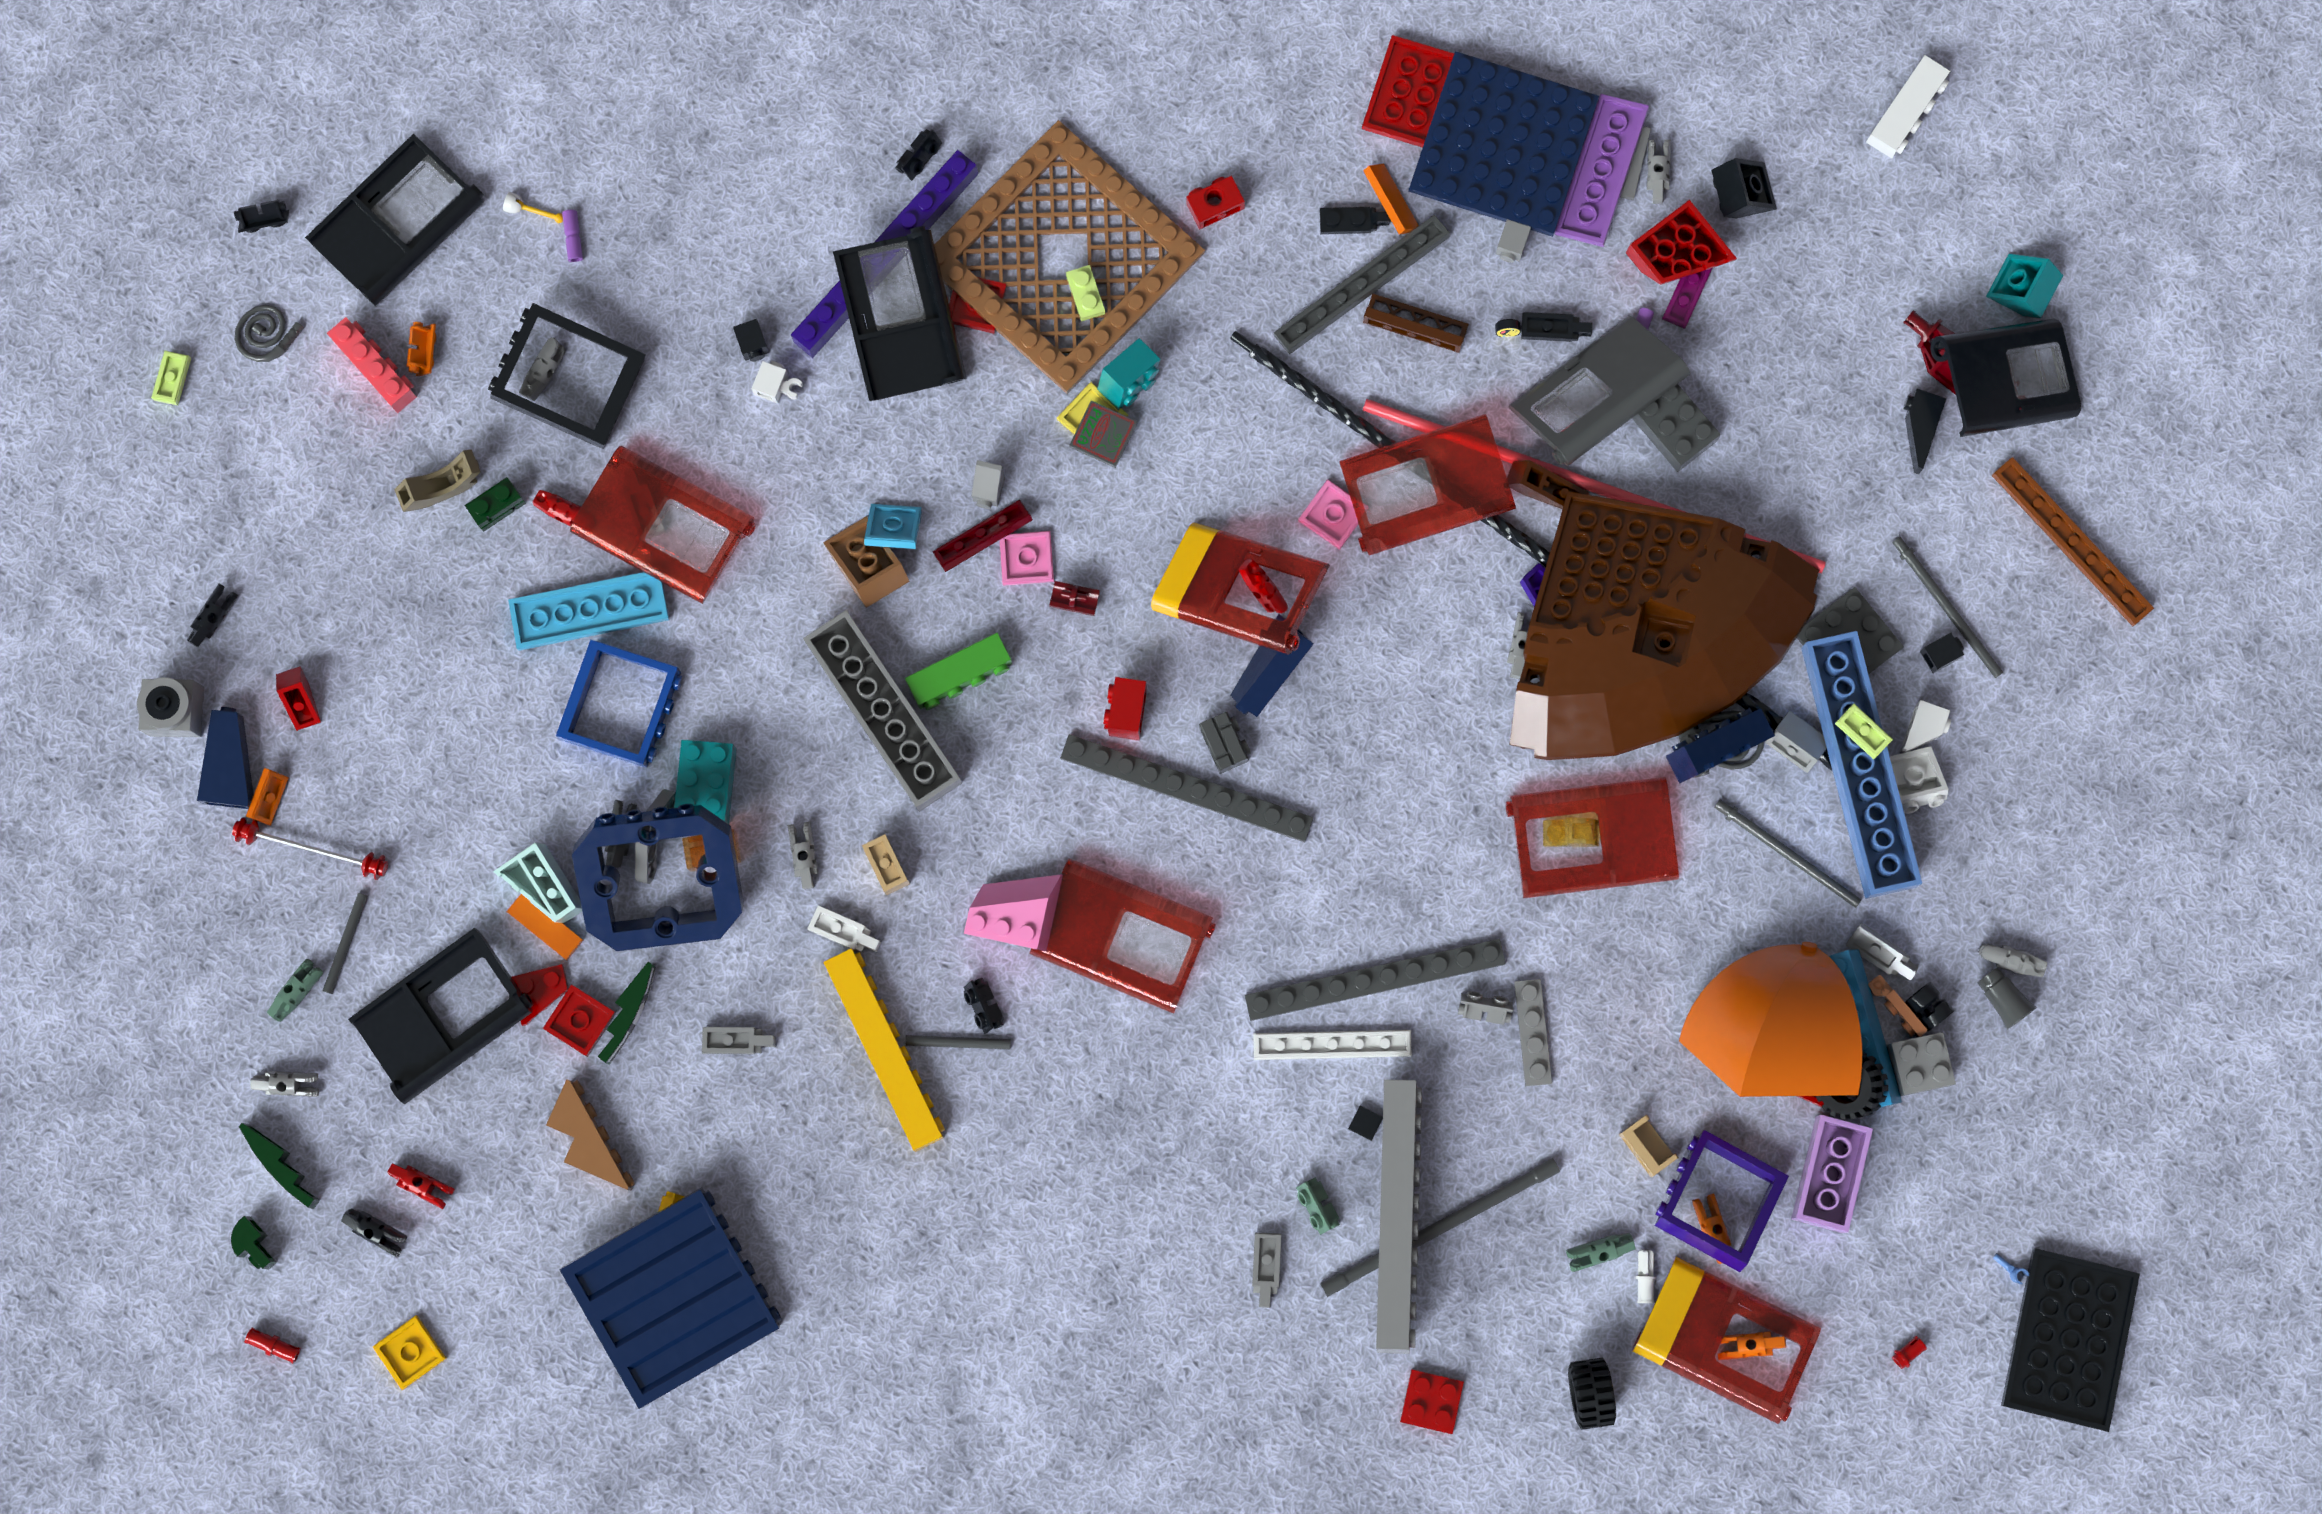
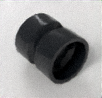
M1931 982L1927 983L1905 1001L1914 1014L1920 1015L1919 1020L1927 1028V1031L1933 1029L1954 1012V1009L1945 999H1939L1940 992ZM1932 1005L1934 1011L1930 1012L1927 1007Z

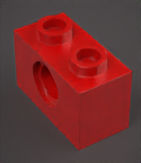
M1232 175L1227 178L1219 177L1211 183L1212 185L1206 188H1195L1186 196V204L1199 230L1245 209V201ZM1212 197H1217L1221 202L1217 205H1212L1208 200Z

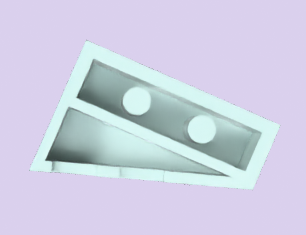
M532 844L493 871L554 922L566 923L582 912L578 895L546 844Z

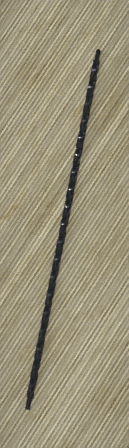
M1237 331L1232 334L1230 339L1249 352L1250 357L1268 367L1275 375L1292 387L1300 390L1306 397L1323 409L1331 412L1341 422L1363 435L1372 444L1395 458L1420 478L1428 481L1435 489L1452 501L1460 504L1466 511L1492 527L1515 546L1525 550L1532 558L1546 567L1550 552L1541 544L1516 529L1493 510L1483 506L1475 497L1451 483L1444 475L1427 463L1419 460L1399 443L1386 437L1378 428L1354 414L1347 406L1333 396L1323 392L1316 384L1299 372L1291 369L1274 354L1258 344L1255 345ZM1667 641L1660 643V646L1663 648H1667L1670 645ZM1746 693L1736 702L1746 710L1750 708L1752 712L1761 708L1770 727L1774 730L1783 719L1770 707L1749 693ZM1826 748L1819 761L1832 771Z

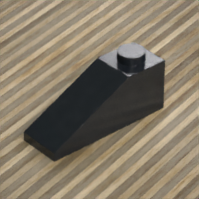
M1916 389L1912 396H1907L1903 407L1904 410H1907L1905 422L1913 471L1916 474H1920L1924 468L1946 401L1944 397L1920 389Z

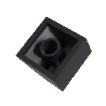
M1734 158L1711 170L1713 185L1717 190L1720 201L1719 208L1724 217L1737 219L1777 209L1764 162Z

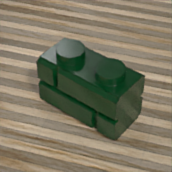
M506 477L464 506L484 532L513 513L514 508L519 509L526 503L513 483Z

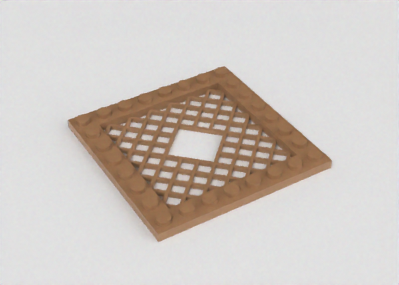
M1059 120L934 244L944 284L952 291L954 290L971 308H974L986 322L993 325L997 332L1066 394L1095 367L1205 253L1204 248ZM1059 157H1061L1065 162H1055V161H1056ZM1067 166V178L1053 179V167ZM1071 167L1083 178H1071ZM1049 168L1050 179H1038ZM1068 183V195L1054 196L1053 184ZM1071 183H1085L1086 195H1071ZM1089 183L1101 194L1089 195ZM1050 184V196H1036V185ZM1032 185V196L1020 197ZM1089 199H1104V211H1090ZM1107 199L1111 203H1113L1119 210L1108 211ZM1068 200V212H1054V201ZM1072 200H1086V212H1072ZM1033 201V213L1019 214L1018 202ZM1036 201H1050L1051 213H1037ZM1015 202V214H1003ZM1122 215V227L1108 228V216ZM1090 216H1104L1105 228H1090ZM1126 216L1138 227H1126ZM1069 217V229H1055L1054 218ZM1072 217H1086L1087 228L1073 229ZM1033 218V230H1019V219ZM1037 218H1051V229L1037 230ZM1001 219H1015L1016 231H1002ZM998 220V231H987ZM1140 231L1141 244H1126V232ZM1122 232L1123 244L1109 245L1108 233ZM1144 232L1156 243H1144ZM1087 233L1088 265H1090L1091 270L1092 267H1106V279H1095L1096 284H1107V296H1100L1102 301H1107V313L1094 317L1104 318L1095 328L1093 318H1091L1090 330L1076 331V319H1080L1079 314H1075V302L1072 293L1071 297H1057V285H1069L1067 280L1039 281L1037 235ZM1091 233H1105V245H1091ZM1034 235V247H1020V236ZM998 236V248H984V237ZM1002 236H1016V247L1002 248ZM980 238L981 249H969ZM1141 248V261H1127V249ZM1144 248H1159V260H1145ZM1162 248L1168 252L1164 257L1162 254ZM1123 249V261L1109 262V250ZM1091 250H1105L1106 262H1091ZM1020 252H1034V264H1020ZM999 253V265H985L984 254ZM1002 253H1016L1017 264L1003 265ZM967 254H981V266H967ZM962 255L963 264L958 260ZM1145 265H1156L1145 276ZM1124 266V278H1110V267ZM1127 266H1142V278H1128ZM1017 269V281L1003 282V270ZM1020 269H1035V281H1021ZM985 270H999V282L1005 283L1006 287L1017 286L1018 298L1001 299L989 288L992 287L991 285L984 284L971 271H981V278L985 279ZM1124 283L1125 295H1110V284ZM1128 283H1138L1128 293ZM1053 285V297L1039 298V286ZM1021 286H1035L1036 298H1021ZM1112 300H1121V301L1111 310V301H1112ZM1054 302V314L1040 315L1039 303ZM1057 302H1071L1072 314H1058ZM1018 303V313L1008 304ZM1022 303H1036V315H1022ZM1054 319V331L1040 332V320ZM1058 319H1072V331H1058ZM1026 320H1036V329ZM1084 335H1087V336L1076 346V336H1084ZM1055 336V347L1044 337ZM1058 336H1073V348H1059Z

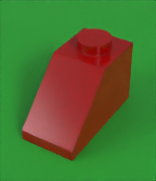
M301 666L276 674V691L296 731L321 723L310 685Z

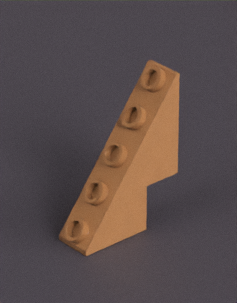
M566 1079L546 1126L574 1137L564 1163L631 1191L635 1182L628 1171L623 1172L619 1163L622 1162L618 1151L615 1148L610 1149L607 1143L610 1137L603 1125L598 1127L594 1119L597 1116L594 1107L590 1102L586 1104L581 1096L585 1093L582 1085L578 1080L572 1082Z

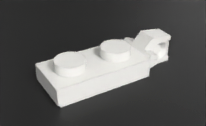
M821 906L817 907L808 926L809 931L850 949L852 948L854 951L862 952L863 948L866 947L877 952L881 945L879 940L869 936L871 930L867 929L866 926Z

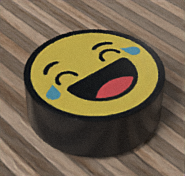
M1515 319L1500 320L1495 324V333L1499 337L1517 336L1521 333L1520 322Z

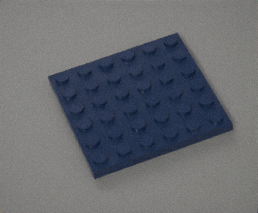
M1455 51L1408 192L1506 222L1508 219L1529 226L1532 231L1553 237L1599 96Z

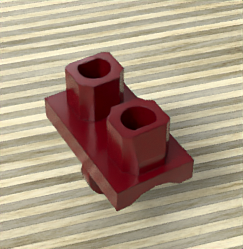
M1054 581L1049 607L1095 616L1100 590Z

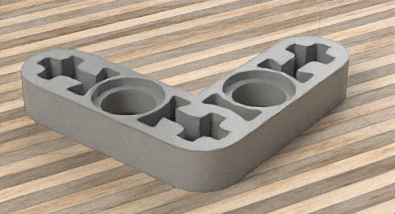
M663 789L646 811H652L657 807L674 808L676 792ZM649 825L643 827L647 831L655 830L654 827ZM636 842L635 880L650 884L656 873L657 843L648 846Z

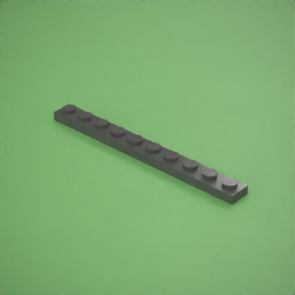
M1070 734L1060 757L1061 760L1304 843L1313 820L1311 816Z
M1500 939L1247 994L1245 995L1250 1021L1503 966L1506 963Z

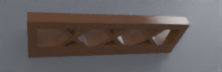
M1372 294L1363 319V323L1460 353L1469 326L1468 323L1376 294ZM1375 301L1386 304L1390 313L1373 309ZM1391 306L1396 307V308H1398V309H1396V310L1393 311V309L1391 308ZM1403 310L1409 311L1414 320L1404 319L1395 314ZM1426 318L1434 319L1438 328L1420 324V321ZM1451 325L1462 328L1460 336L1446 332L1443 329Z

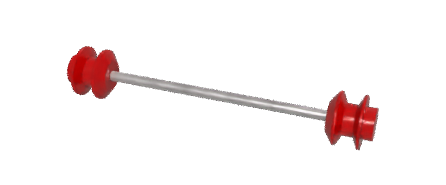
M246 817L236 821L233 826L232 835L235 836L236 842H240L244 838L246 839V844L251 845L256 841L257 837L359 864L362 865L363 876L367 877L372 873L375 880H378L380 876L384 877L388 869V862L385 861L384 855L376 859L374 858V853L370 852L363 860L268 835L259 832V825L256 820L248 824Z

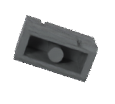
M1225 712L1199 724V729L1219 774L1248 762L1247 755L1251 754L1245 739L1240 741L1237 732L1240 731V727L1235 716L1230 718L1228 712Z

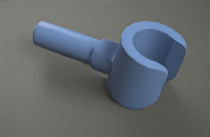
M1999 1254L1993 1257L2010 1273V1278L2013 1282L2023 1284L2017 1279V1274L2020 1271L2025 1276H2029V1272L2026 1269L2015 1268Z

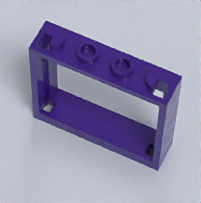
M1703 1130L1698 1137L1694 1135L1688 1144L1687 1150L1690 1153L1687 1159L1685 1157L1682 1158L1676 1169L1680 1173L1677 1180L1672 1179L1665 1193L1669 1196L1666 1203L1661 1201L1655 1214L1659 1217L1654 1226L1734 1270L1741 1272L1748 1265L1789 1176ZM1704 1147L1770 1183L1738 1251L1672 1215Z

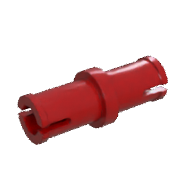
M253 1327L247 1333L244 1341L246 1344L266 1351L265 1354L268 1356L275 1355L292 1364L296 1362L301 1348L281 1341L279 1336L274 1335L272 1337Z

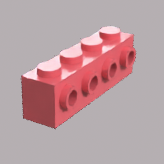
M345 317L327 332L328 336L390 406L399 413L417 398L411 391L414 385L405 375L400 378L395 373L398 367L389 357L384 360L379 355L382 349L373 339L367 341L363 337L366 331L357 321L351 323Z

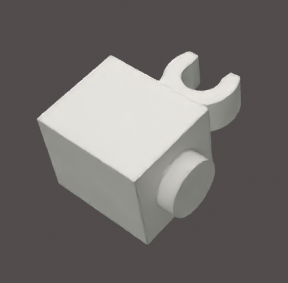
M762 361L751 389L754 395L778 403L781 394H785L794 400L798 399V395L791 392L790 389L795 385L802 387L803 383L797 378L788 380L789 375L787 370L784 369V365L775 361H771L770 364Z

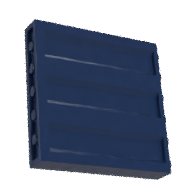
M702 1187L560 1269L561 1274L638 1409L780 1328L778 1321L782 1320L778 1310L775 1306H769L765 1299L769 1297L762 1283H756L752 1276L756 1273L749 1260H743L739 1253L742 1251L739 1241L735 1236L733 1238L730 1237L726 1230L729 1228L727 1220L722 1213L717 1214L713 1207L716 1204L714 1197L709 1190L705 1192Z

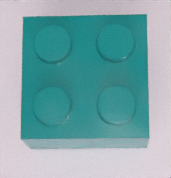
M1138 338L1103 368L1097 390L1117 410L1121 409L1124 405L1130 406L1137 399V394L1140 391L1149 390L1156 382L1155 376L1159 372L1160 358Z

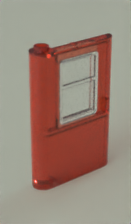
M1486 414L1339 461L1363 536L1358 538L1362 553L1367 551L1369 556L1516 509Z
M621 445L612 455L574 518L570 532L703 604L740 540L752 535L756 523H754L753 516Z
M1069 858L1062 871L1063 877L1047 950L1042 951L1031 948L1030 954L1174 1014L1205 938H1211L1216 924L1212 923L1213 917Z

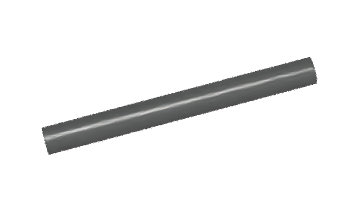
M357 894L322 990L323 992L333 994L365 906L367 895Z
M906 1035V1046L1010 1050L1011 1039Z

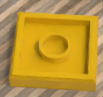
M418 1315L411 1318L373 1346V1349L401 1390L406 1389L447 1359Z

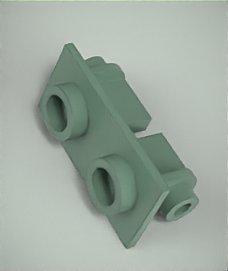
M1315 1177L1296 1187L1298 1200L1303 1206H1306L1310 1214V1223L1315 1230H1318L1320 1235L1340 1225L1338 1222L1340 1218L1332 1203L1325 1206L1321 1203V1201L1329 1198L1321 1181L1318 1182Z

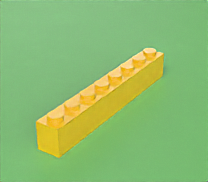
M851 948L824 961L823 963L913 1151L917 1152L943 1139L944 1137L941 1132L945 1131V1127L940 1117L934 1118L930 1108L934 1107L929 1094H923L919 1087L923 1083L918 1071L916 1069L912 1071L908 1064V1061L912 1059L905 1045L900 1047L896 1039L900 1036L894 1022L889 1024L885 1014L889 1013L883 999L877 1000L874 991L878 988L872 976L866 977L862 969L867 965L861 953L855 954Z

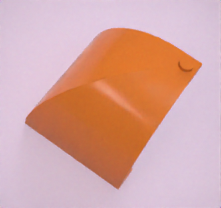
M1802 942V944L1767 947L1738 959L1721 971L1704 988L1686 1017L1679 1042L1740 1097L1858 1095L1862 1072V1039L1855 1001L1839 967L1815 943Z

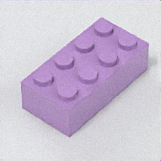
M1824 1115L1815 1117L1791 1217L1792 1220L1840 1233L1849 1232L1873 1128Z

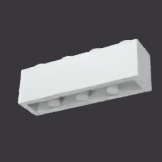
M1924 55L1869 136L1867 143L1890 158H1893L1896 152L1901 154L1909 143L1905 138L1910 132L1915 134L1923 122L1919 119L1922 113L1928 114L1936 103L1933 100L1937 92L1942 94L1949 84L1946 78L1950 70Z

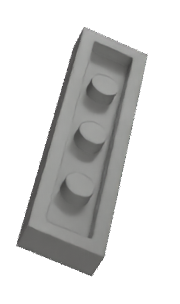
M1541 979L1515 981L1514 988L1525 1087L1552 1084Z

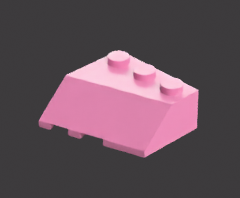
M1063 875L983 884L969 908L964 934L1046 951Z

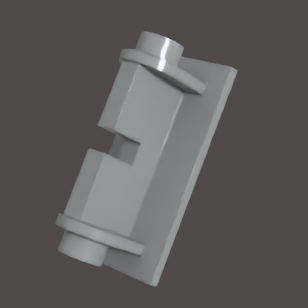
M1469 991L1467 994L1461 993V1003L1463 1004H1459L1458 1014L1463 1015V1018L1481 1021L1482 1012H1487L1486 1022L1504 1025L1505 1023H1510L1512 1013L1508 1012H1513V1002H1508L1509 1000L1502 996H1494L1493 999L1483 997L1481 993Z

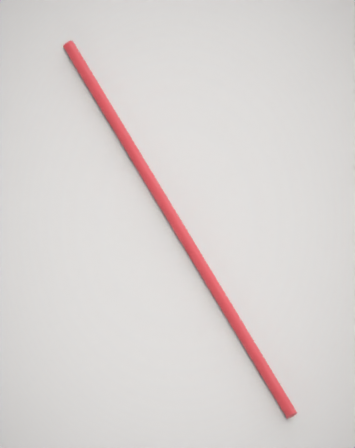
M1366 399L1363 407L1365 412L1511 464L1514 461L1530 460L1584 490L1610 499L1685 512ZM1746 533V538L1769 542ZM1789 549L1818 569L1819 573L1822 574L1826 564L1825 561Z

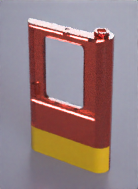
M1194 522L1188 527L1152 597L1151 607L1155 612L1288 655L1299 646L1300 637L1297 630L1330 564ZM1246 559H1253L1260 566L1305 580L1284 621L1225 603L1239 574L1238 569Z
M1675 1256L1645 1326L1641 1329L1632 1351L1779 1424L1781 1420L1786 1422L1791 1413L1792 1407L1789 1406V1403L1819 1337L1821 1328ZM1734 1314H1738L1780 1336H1785L1786 1339L1799 1345L1800 1351L1781 1392L1719 1363L1715 1359L1717 1350Z

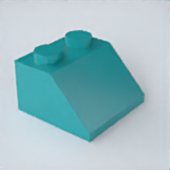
M2008 254L1986 297L2022 316L2041 319L2063 278V274L2050 259Z

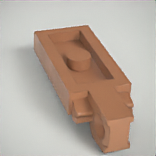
M1881 975L1869 982L1868 985L1872 994L1885 998L1887 1002L1884 1003V1006L1893 1016L1896 1014L1900 1016L1904 1021L1901 1026L1910 1037L1915 1034L1918 1038L1927 1032V1028Z

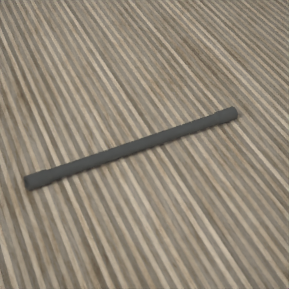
M1552 1158L1533 1168L1527 1174L1420 1230L1418 1240H1413V1248L1425 1244L1532 1185L1541 1183L1558 1174L1560 1170L1556 1162ZM1379 1253L1321 1282L1320 1285L1325 1291L1326 1296L1333 1295L1346 1288L1350 1283L1378 1269Z

